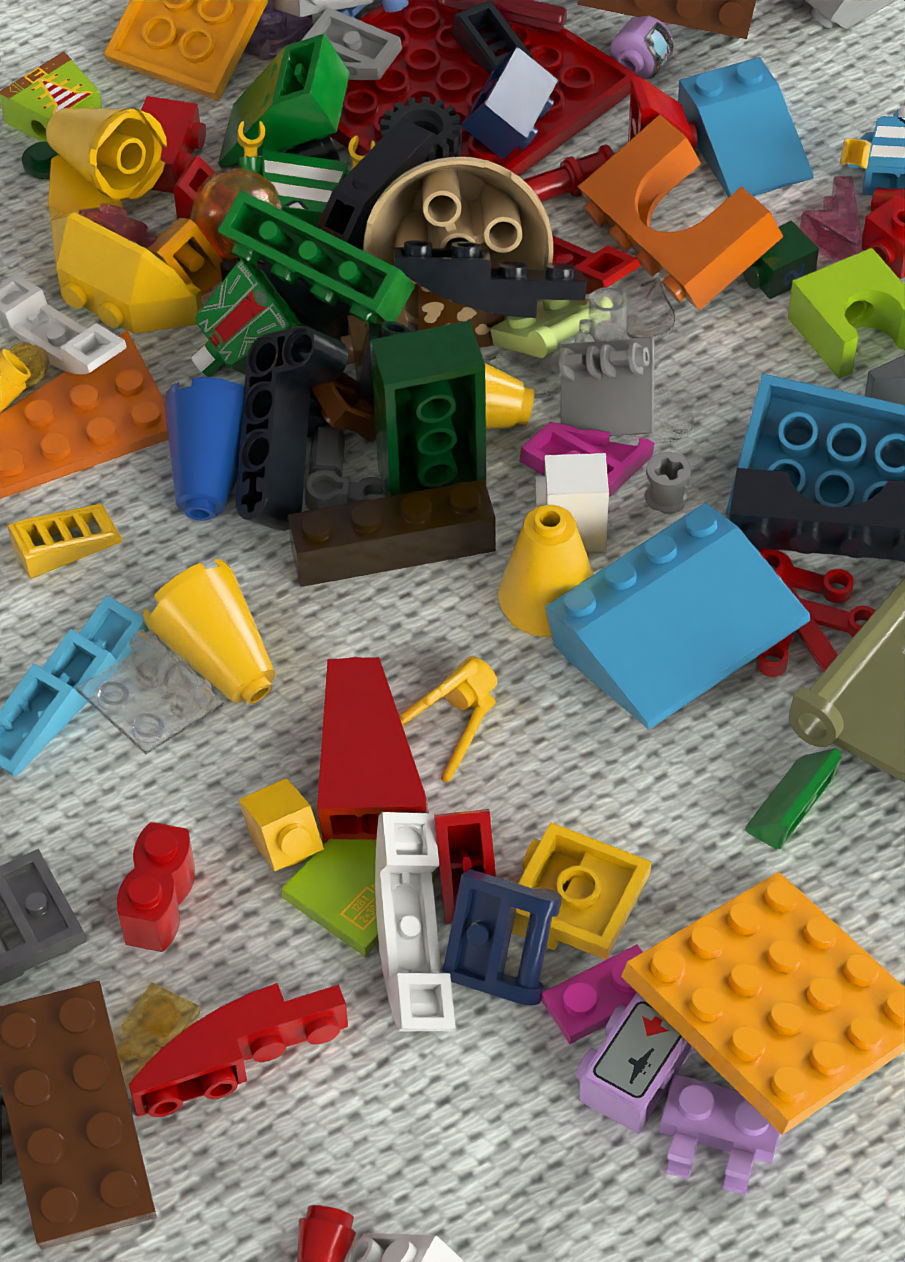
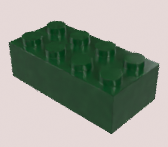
M470 320L370 340L377 461L381 479L384 480L383 486L386 496L400 495L408 491H422L444 487L457 482H472L485 479L486 483L485 362Z

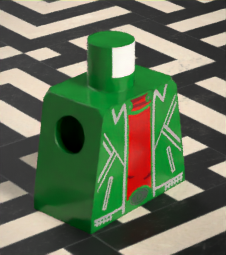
M241 259L196 314L195 322L208 341L191 356V359L207 377H212L225 364L245 375L248 351L258 337L303 325L264 272Z

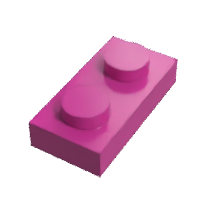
M638 944L541 993L542 1003L569 1044L606 1026L614 1010L620 1004L626 1007L629 1005L637 992L621 975L626 962L643 953Z

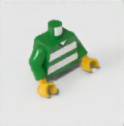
M244 121L240 123L238 128L237 140L240 146L244 148V156H239V191L241 189L317 227L333 189L364 158V156L355 154L358 147V136H354L348 146L353 161L351 170H347L348 162L263 150L262 157H258V148L262 145L265 136V126L263 123L259 122V137L254 140L247 139L244 136ZM372 140V143H371V149L375 146V143H374L373 140Z

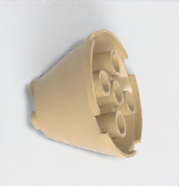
M471 157L436 159L418 165L402 174L378 198L371 210L364 233L363 251L393 266V247H404V242L411 240L431 242L433 244L432 248L452 249V243L454 242L480 244V249H487L489 251L491 268L499 269V263L520 262L527 264V269L546 270V265L551 264L553 259L551 225L546 210L536 193L512 171L493 162ZM412 281L415 287L403 308L407 322L419 326L418 284Z

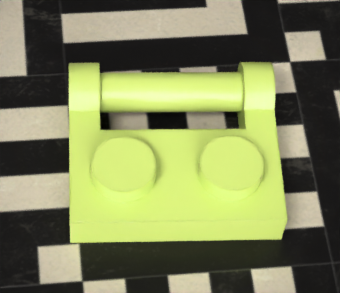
M599 294L592 299L585 298V301L542 300L537 303L536 318L507 316V320L490 328L493 344L501 348L544 358L556 351L558 344L594 324L604 325L613 320L616 316V308L612 299L605 294Z

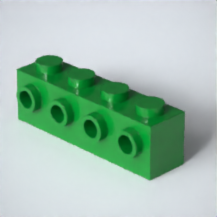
M241 189L218 229V232L234 245L231 253L239 259L253 266H256L259 260L273 266L270 273L292 286L296 285L298 279L312 286L309 291L310 294L329 305L334 306L337 300H340L352 306L349 313L366 324H369V322L376 323L377 320L381 322H396L415 287V284L399 268Z

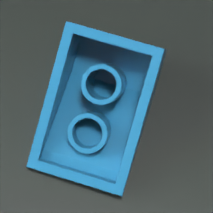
M760 57L679 80L678 102L682 104L687 121L695 123L698 139L697 148L728 197L741 186L752 196H756L814 178L780 86Z

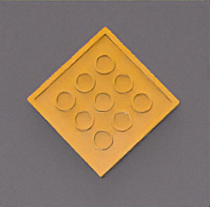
M779 871L626 962L621 975L781 1135L905 1051V987Z

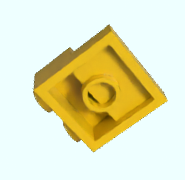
M550 822L542 839L534 838L528 846L522 865L525 871L517 884L530 888L549 889L562 896L559 914L552 917L547 948L555 951L559 942L607 960L651 873L652 861ZM516 908L512 928L513 934L525 938L530 912Z

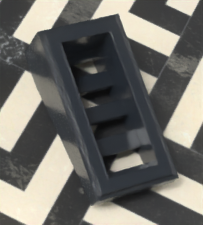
M491 0L455 14L450 33L457 43L489 74L516 47H519L535 61ZM484 30L486 33L480 35L479 31ZM493 39L496 41V43H493L489 46L486 43ZM503 49L507 52L497 57L494 54Z

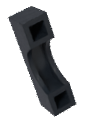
M737 468L730 508V521L739 527L756 549L763 548L796 551L802 554L819 553L842 555L851 558L865 557L905 562V481L888 480L876 496L861 504L848 507H831L815 503L800 494L793 486L787 472Z

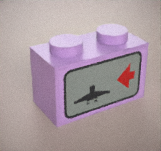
M636 993L627 1007L620 1004L614 1010L605 1029L607 1038L599 1050L590 1048L586 1052L578 1066L576 1078L580 1080V1102L639 1134L671 1085L674 1074H678L694 1048L652 1006Z

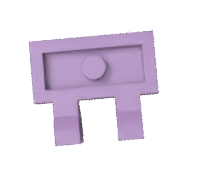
M674 1074L659 1127V1133L673 1136L667 1159L669 1161L666 1173L688 1179L698 1143L730 1152V1156L726 1166V1176L722 1189L745 1195L754 1160L758 1159L772 1163L780 1133L737 1090Z

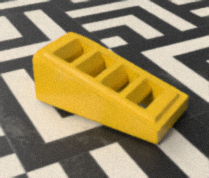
M102 503L27 518L7 525L11 544L30 579L122 542L119 532ZM95 519L102 533L92 534L86 523ZM77 527L82 537L73 538L69 529ZM59 534L63 541L54 542L52 536ZM42 541V543L44 544L40 546L34 545L35 543Z

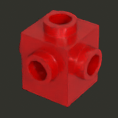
M897 195L865 217L861 250L865 251L873 248L899 279L905 276V199Z

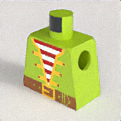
M64 52L0 91V103L4 122L40 142H47V124L52 115L63 108H102L101 97L97 87Z

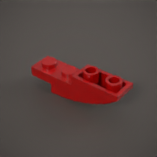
M275 983L223 1005L196 1021L157 1052L128 1084L137 1117L150 1114L152 1117H165L178 1111L182 1107V1102L204 1095L208 1099L226 1097L237 1089L238 1084L247 1082L244 1066L245 1060L253 1058L257 1062H267L281 1056L285 1052L286 1047L307 1040L310 1044L314 1045L331 1041L339 1034L341 1029L348 1027L346 1002L339 984L284 1002L279 985Z

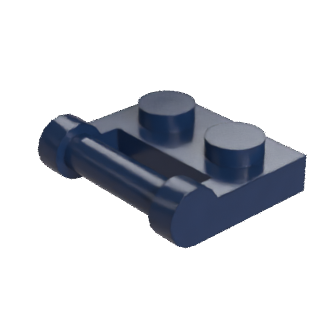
M471 869L467 870L461 875L442 973H450L451 982L515 1003L530 1006L540 1004L544 985L539 980L552 917L559 914L562 896L549 889L530 888ZM517 908L530 912L518 976L514 977L504 974V968Z

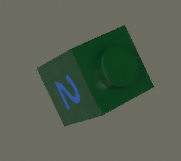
M792 220L779 226L783 238L743 272L748 285L753 289L760 288L769 299L791 290L793 280L815 272L817 268L819 248Z

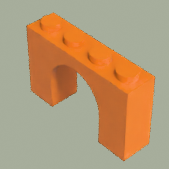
M660 114L582 182L578 188L588 202L583 206V209L590 219L600 228L607 223L612 228L608 231L610 236L622 250L627 252L633 248L638 253L635 257L638 258L641 267L651 277L659 273L664 278L662 281L663 286L676 301L680 303L686 298L700 311L782 239L783 235L771 212L742 186L706 218L690 228L675 232H662L650 228L652 214L661 199L701 164L687 137Z

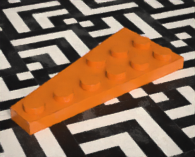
M128 330L119 335L120 338L125 340L127 348L92 372L73 374L64 371L0 414V499L169 440L165 401Z

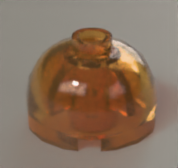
M242 168L231 169V173H223L218 176L215 173L208 176L197 189L191 210V220L199 227L222 261L224 259L232 261L241 260L231 253L234 245L218 232L240 189L284 211L278 199V191L275 186L259 173Z

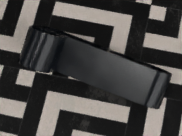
M297 326L264 334L252 343L246 359L236 490V510L243 519L275 530L287 531L289 530L288 515L302 511L311 386L329 383L338 379L345 370L348 361V349L342 341L310 327Z

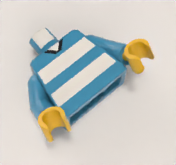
M905 106L898 108L894 112L893 117L882 116L878 118L874 132H867L860 139H844L840 164H847L853 169H865L862 195H873L877 187L887 189L905 188Z

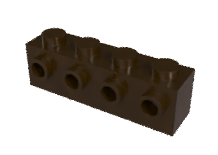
M485 479L472 482H457L449 486L422 491H408L400 495L372 500H358L350 504L322 509H309L304 512L288 515L291 550L300 587L496 551V517Z

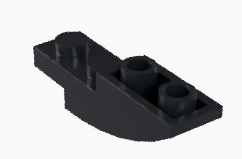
M411 240L404 242V247H393L394 266L399 268L412 281L439 296L481 311L507 316L536 318L537 299L585 301V277L582 271H575V266L571 264L551 263L546 265V270L527 269V264L502 262L499 263V269L491 268L489 251L487 249H480V244L474 242L452 243V249L432 248L433 244L431 242Z

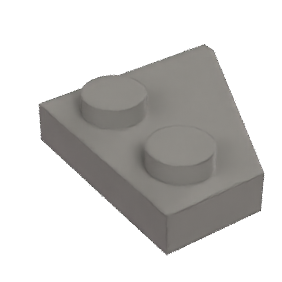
M329 7L325 9L302 39L305 40L324 33L350 72L348 80H379L402 50L400 37Z

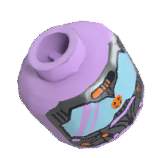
M652 16L633 17L612 40L610 47L611 58L629 68L643 79L653 78L672 55L674 48L673 37L667 26L660 20Z

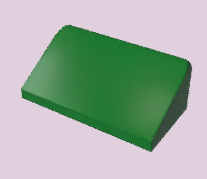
M833 748L804 755L797 759L748 822L745 831L774 849H781L834 779L842 759V752Z

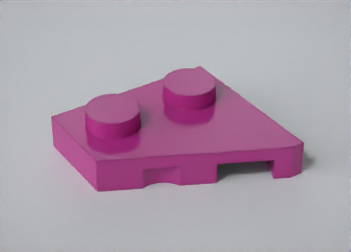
M549 422L521 447L519 462L544 476L545 455L606 453L610 497L651 458L655 443L643 438L639 439L638 446L609 441L610 432L593 429L579 430L571 425Z

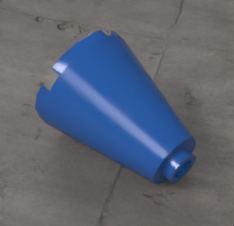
M198 377L192 378L190 387L178 389L179 382L173 384L166 392L164 405L176 505L184 511L187 517L206 521L225 510L238 477L244 386L220 378Z

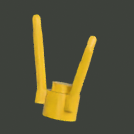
M467 657L440 685L399 714L402 725L406 724L443 696L446 697L452 706L459 710H466L468 707L475 709L441 776L443 782L451 780L485 714L496 703L490 692L497 685V677L492 668L478 657Z

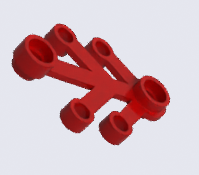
M758 549V552L767 563L776 567L773 570L810 613L811 621L797 629L796 632L822 672H824L838 654L818 625L849 633L853 638L863 627L858 625L856 621H868L876 610L862 605L853 608L849 612L800 598L794 588L823 594L824 598L831 603H844L852 596L853 576L843 569H832L823 575L793 566L789 556L780 550ZM831 584H841L845 588L836 589L833 588ZM794 632L757 656L756 665L760 673L768 677H777L786 671L789 658L788 649ZM768 656H775L779 658L780 661L769 662L765 658Z

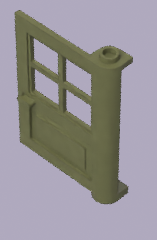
M905 577L812 687L808 690L801 686L793 695L789 711V722L792 729L806 743L816 747H827L835 744L904 783L905 654L902 652L905 649Z

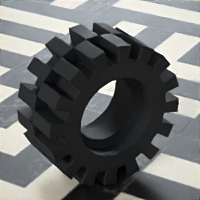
M413 97L406 99L407 106L397 102L393 105V111L387 109L384 113V119H381L380 123L381 139L402 118L437 134L424 163L447 157H461V119L459 114L455 115V109L451 105L444 109V101L439 99L436 100L434 105L430 104V97H422V103H415Z

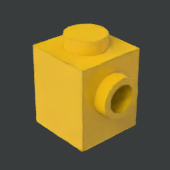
M287 778L238 799L250 838L274 871L298 865L308 856L324 850L311 805Z

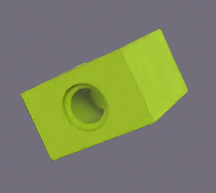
M870 248L793 280L788 319L836 377L840 379L853 373L858 343L856 328L867 327L881 330L893 339L898 348L905 351V285L874 249Z

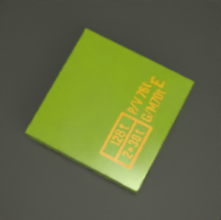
M329 839L323 845L324 850L315 853L281 888V895L288 903L366 957L379 943L375 898L376 840ZM432 872V881L434 884L435 874Z

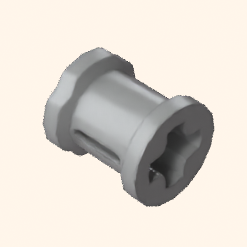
M660 452L652 456L646 467L647 479L650 482L644 495L646 503L653 510L665 514L676 513L684 508L689 498L685 485L691 475L690 463L684 456L675 452Z

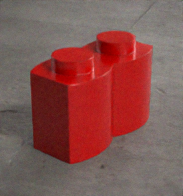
M150 822L144 827L135 842L133 850L135 868L128 873L119 888L117 912L125 945L164 952L173 942L180 924L179 904L185 900L192 889L195 880V863L187 828Z

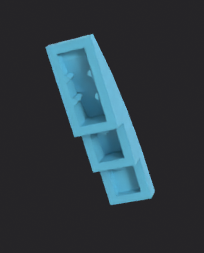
M106 595L82 630L77 633L70 629L42 668L34 663L0 709V767L16 777L113 677L149 630L143 622V616Z

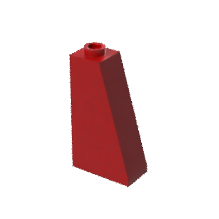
M380 657L327 659L317 812L324 842H327L329 839L377 840L378 818L382 812L429 813L426 794Z

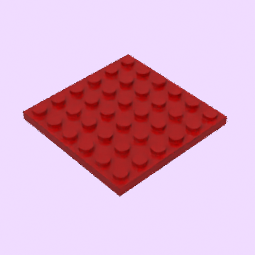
M408 0V5L400 11L386 12L383 4L359 19L364 23L400 37L402 50L379 80H348L337 132L329 136L347 149L350 140L354 136H358L359 141L355 154L365 156L371 150L372 140L375 145L381 140L380 123L381 119H384V113L387 109L393 111V105L397 102L407 106L406 99L413 97L415 103H422V97H430V104L433 105L437 99L444 101V109L451 105L455 109V115L459 114L462 125L490 74L457 43L450 33L454 16L462 12L461 10L445 7L443 0ZM507 21L535 61L558 80L549 96L554 102L548 112L539 121L535 122L534 126L538 129V132L531 143L522 151L516 147L504 159H501L461 126V157L487 160L520 176L630 95L631 78L639 77V75L566 28H563L562 32L556 33ZM484 30L479 31L480 35L486 33ZM493 39L486 43L489 46L493 43H496V41ZM503 49L494 54L497 57L507 52Z

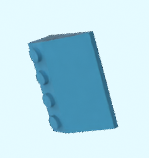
M762 373L737 468L787 472L793 486L800 494L821 505L848 507L861 504L876 496L888 480L905 481V405ZM735 479L733 482L731 494L729 497L725 515L729 516Z
M706 502L545 606L554 646L571 664L648 730L811 621L810 613L739 527Z

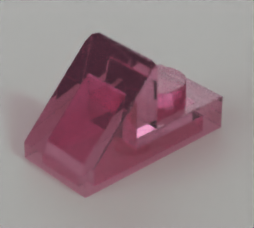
M852 176L834 177L832 195L824 196L823 210H806L801 215V231L819 248L820 254L835 263L860 253L863 241Z

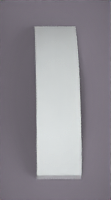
M17 273L0 283V323L41 359L52 366L73 374H87L127 348L125 340L98 323L87 329L48 305L43 290Z
M382 812L378 818L375 859L377 932L385 987L398 1031H452L456 1028L450 973L441 972L432 872L439 867L433 813Z

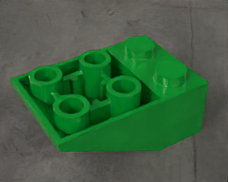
M324 33L285 46L233 104L218 161L221 168L239 163V156H244V148L240 146L237 140L238 128L242 121H244L243 134L250 140L259 137L260 121L265 126V136L262 145L258 148V156H262L263 150L285 151L294 145L313 139H323L337 132L350 72Z

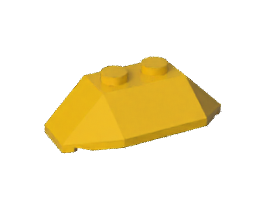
M76 212L59 214L50 220L56 269L61 289L60 293L69 306L74 309L84 307L97 314L100 320L108 327L116 329L120 326L133 334L197 325L195 322L196 314L203 307L201 290L191 282L185 284L174 269L149 250Z

